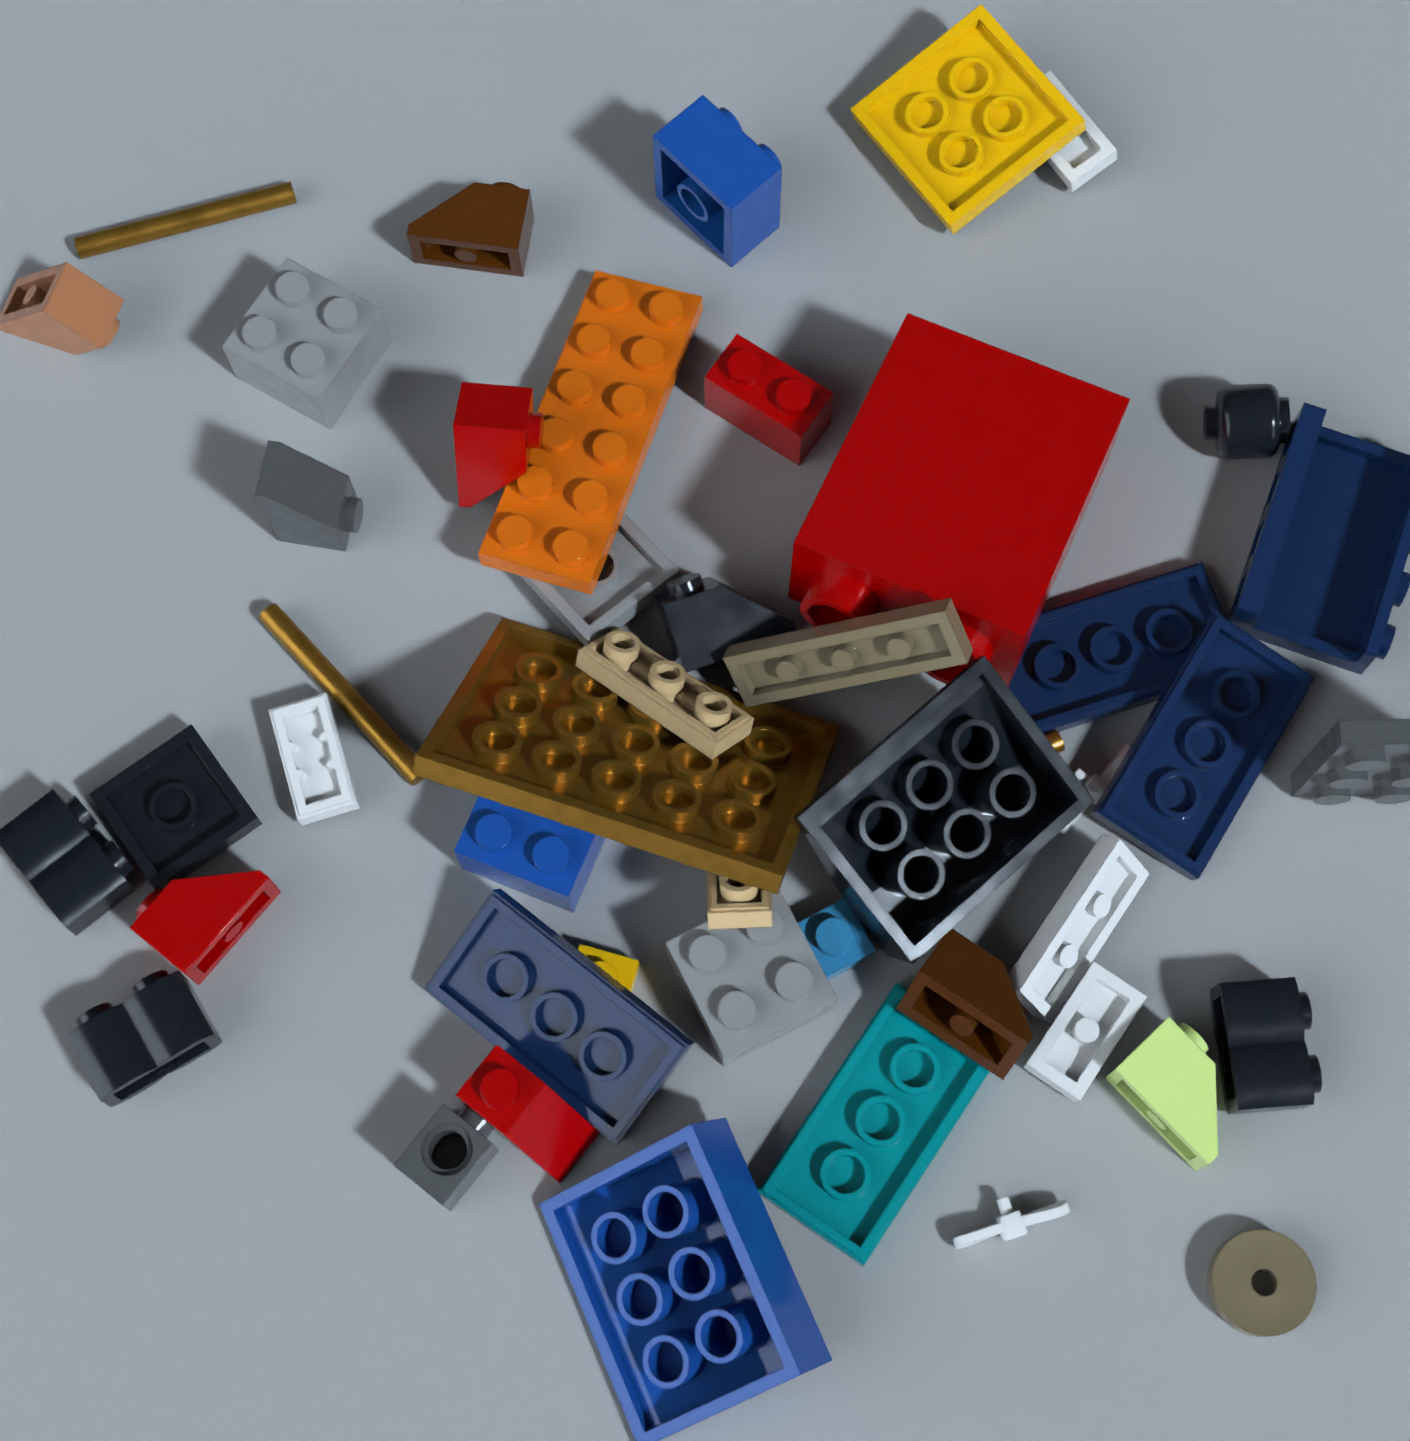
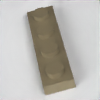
M946 598L732 644L724 654L723 660L745 706L751 707L968 664L973 648L952 599Z

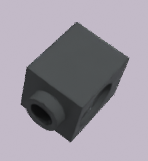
M442 1104L393 1166L442 1206L451 1211L499 1151L487 1139L494 1128L466 1105L456 1114L445 1104ZM452 1136L465 1139L467 1154L464 1161L453 1169L439 1168L436 1164L435 1152L440 1142Z

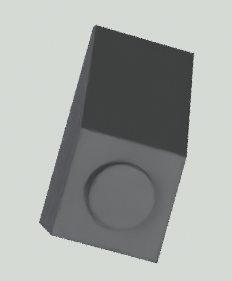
M268 440L255 497L277 540L346 552L350 532L357 533L359 531L363 516V500L357 497L349 476L281 442Z

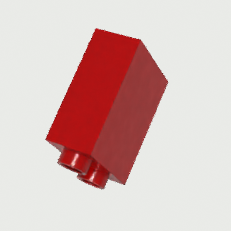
M907 313L794 541L788 597L801 602L800 612L813 627L951 598L973 648V652L968 664L925 673L940 682L948 684L977 657L984 655L1009 687L1108 462L1130 399Z

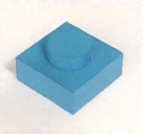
M844 898L798 922L828 980L875 955L876 950Z

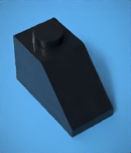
M700 573L688 574L673 579L666 584L668 591L654 596L675 662L680 664L686 672L723 660L724 654L732 644L797 631L795 623L782 612L712 577L702 579Z

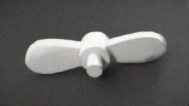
M1124 744L1100 775L1094 773L1090 777L1080 768L1074 773L1094 799L1093 804L1096 805L1108 782L1129 750L1130 746L1128 744ZM1084 811L1060 832L1066 835Z
M1006 1196L996 1200L1001 1213L1000 1216L995 1217L996 1224L952 1238L955 1249H961L999 1234L1003 1241L1011 1240L1027 1234L1026 1226L1062 1217L1070 1212L1067 1200H1062L1021 1214L1020 1210L1013 1211L1009 1197Z

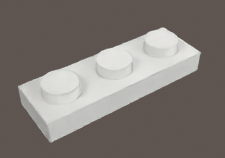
M1105 834L1100 836L1009 973L1019 1002L1038 1019L1052 1024L1149 876V872L1118 838Z

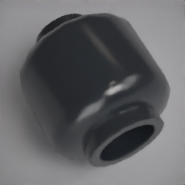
M1272 384L1226 385L1217 392L1215 405L1204 406V441L1215 440L1216 450L1219 456L1224 459L1270 458L1276 454L1280 443H1288L1289 399L1288 397L1279 398V393Z

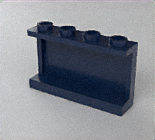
M1304 402L1290 426L1289 441L1284 443L1227 620L1260 641L1361 675L1375 658L1383 660L1386 657L1396 631V626L1388 624L1393 606L1399 607L1402 604L1410 585V573L1403 571L1408 554H1410V455L1323 427L1322 423L1327 410Z

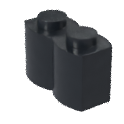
M52 789L0 829V846L60 922L77 936L136 890L126 877L135 868L112 840L101 847L89 831L98 822L75 795L65 802Z
M160 970L144 977L134 985L133 991L135 994L123 1003L113 1007L111 1003L107 1002L92 1007L77 1018L78 1027L66 1035L99 1100L109 1107L116 1106L136 1096L157 1083L167 1074L190 1064L223 1042L189 980L179 970L168 974L166 970Z
M1295 977L1224 982L1210 989L1212 1023L1219 1051L1220 1077L1227 1114L1303 1109L1314 1105V1093H1319L1322 1088V1073L1317 1056L1308 1054L1305 1043L1304 1030H1309L1312 1025L1310 999L1306 992H1299Z

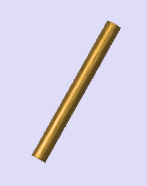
M289 181L74 237V242L80 259L295 204L297 200L292 183Z
M274 603L266 607L261 612L259 620L412 786L420 783L424 778L413 774L415 753L278 604Z

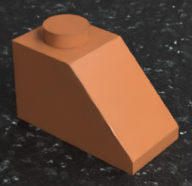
M65 262L17 278L0 313V330L78 355L104 348L112 341L120 325V321L116 317L124 299Z

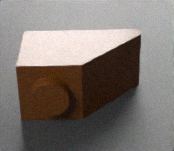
M474 182L408 225L406 235L414 263L523 277L535 219L530 189L519 188L508 182H496L494 184Z
M951 929L943 936L919 970L896 1008L1002 1080H1004L1033 1037L1004 963L954 929Z

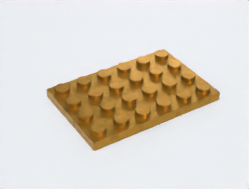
M503 617L415 754L413 774L501 803L505 806L514 807L566 826L620 842L626 846L635 847L687 866L696 867L748 886L778 894L802 832L794 816L814 800L835 746L840 725L772 703L746 707L740 693L700 681L712 690L728 696L733 704L754 717L749 736L714 759H710L576 667L578 649L584 647L582 642Z

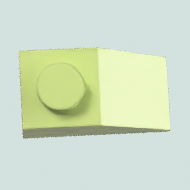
M1168 1017L1116 1066L1105 1079L1197 1171L1209 1165L1218 1156L1216 1064L1205 1054L1209 1050L1207 1043L1192 1027L1185 1023L1177 1025Z

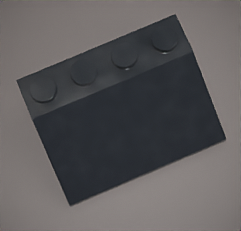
M983 655L977 657L794 816V819L851 911L885 954L913 964L1094 802V799Z

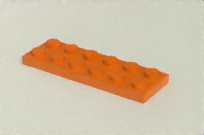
M595 271L536 412L544 414L541 449L531 448L527 473L506 485L478 552L481 565L582 593L593 594L703 312L702 296Z

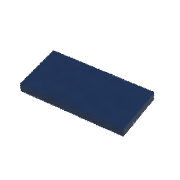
M1196 563L1041 612L1009 684V689L1043 734L1054 729L1058 732L1158 701L1207 617L1216 612L1225 618L1203 563Z
M1215 612L1209 615L1090 815L1189 880L1199 879L1315 677Z
M501 888L491 892L424 988L491 1044L500 1046L547 1084L585 1120L616 1145L624 1140L694 1044V1041Z

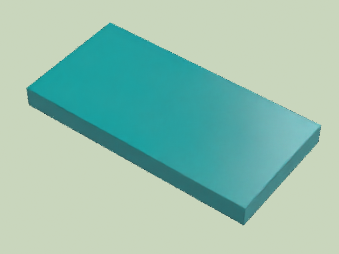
M897 982L758 1189L761 1197L862 1267L875 1250L990 1072L897 1010V1006L908 990Z

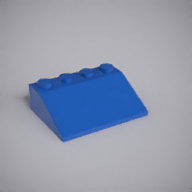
M726 1117L692 1123L539 1203L636 1441H660L832 1361V1357Z

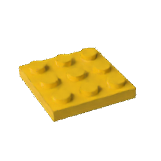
M982 4L850 109L853 119L952 235L1086 130L1084 118Z

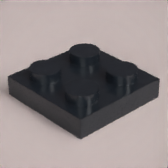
M192 724L89 794L155 890L158 888L164 889L171 880L184 879L262 824Z

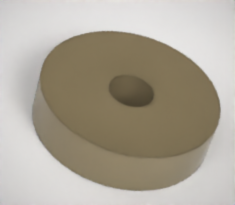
M1250 1230L1229 1238L1214 1253L1207 1272V1289L1214 1309L1229 1326L1249 1336L1271 1337L1294 1330L1307 1318L1315 1302L1317 1283L1310 1259L1296 1242L1272 1230ZM1256 1271L1266 1273L1271 1280L1270 1292L1265 1296L1258 1294L1252 1287L1251 1280Z

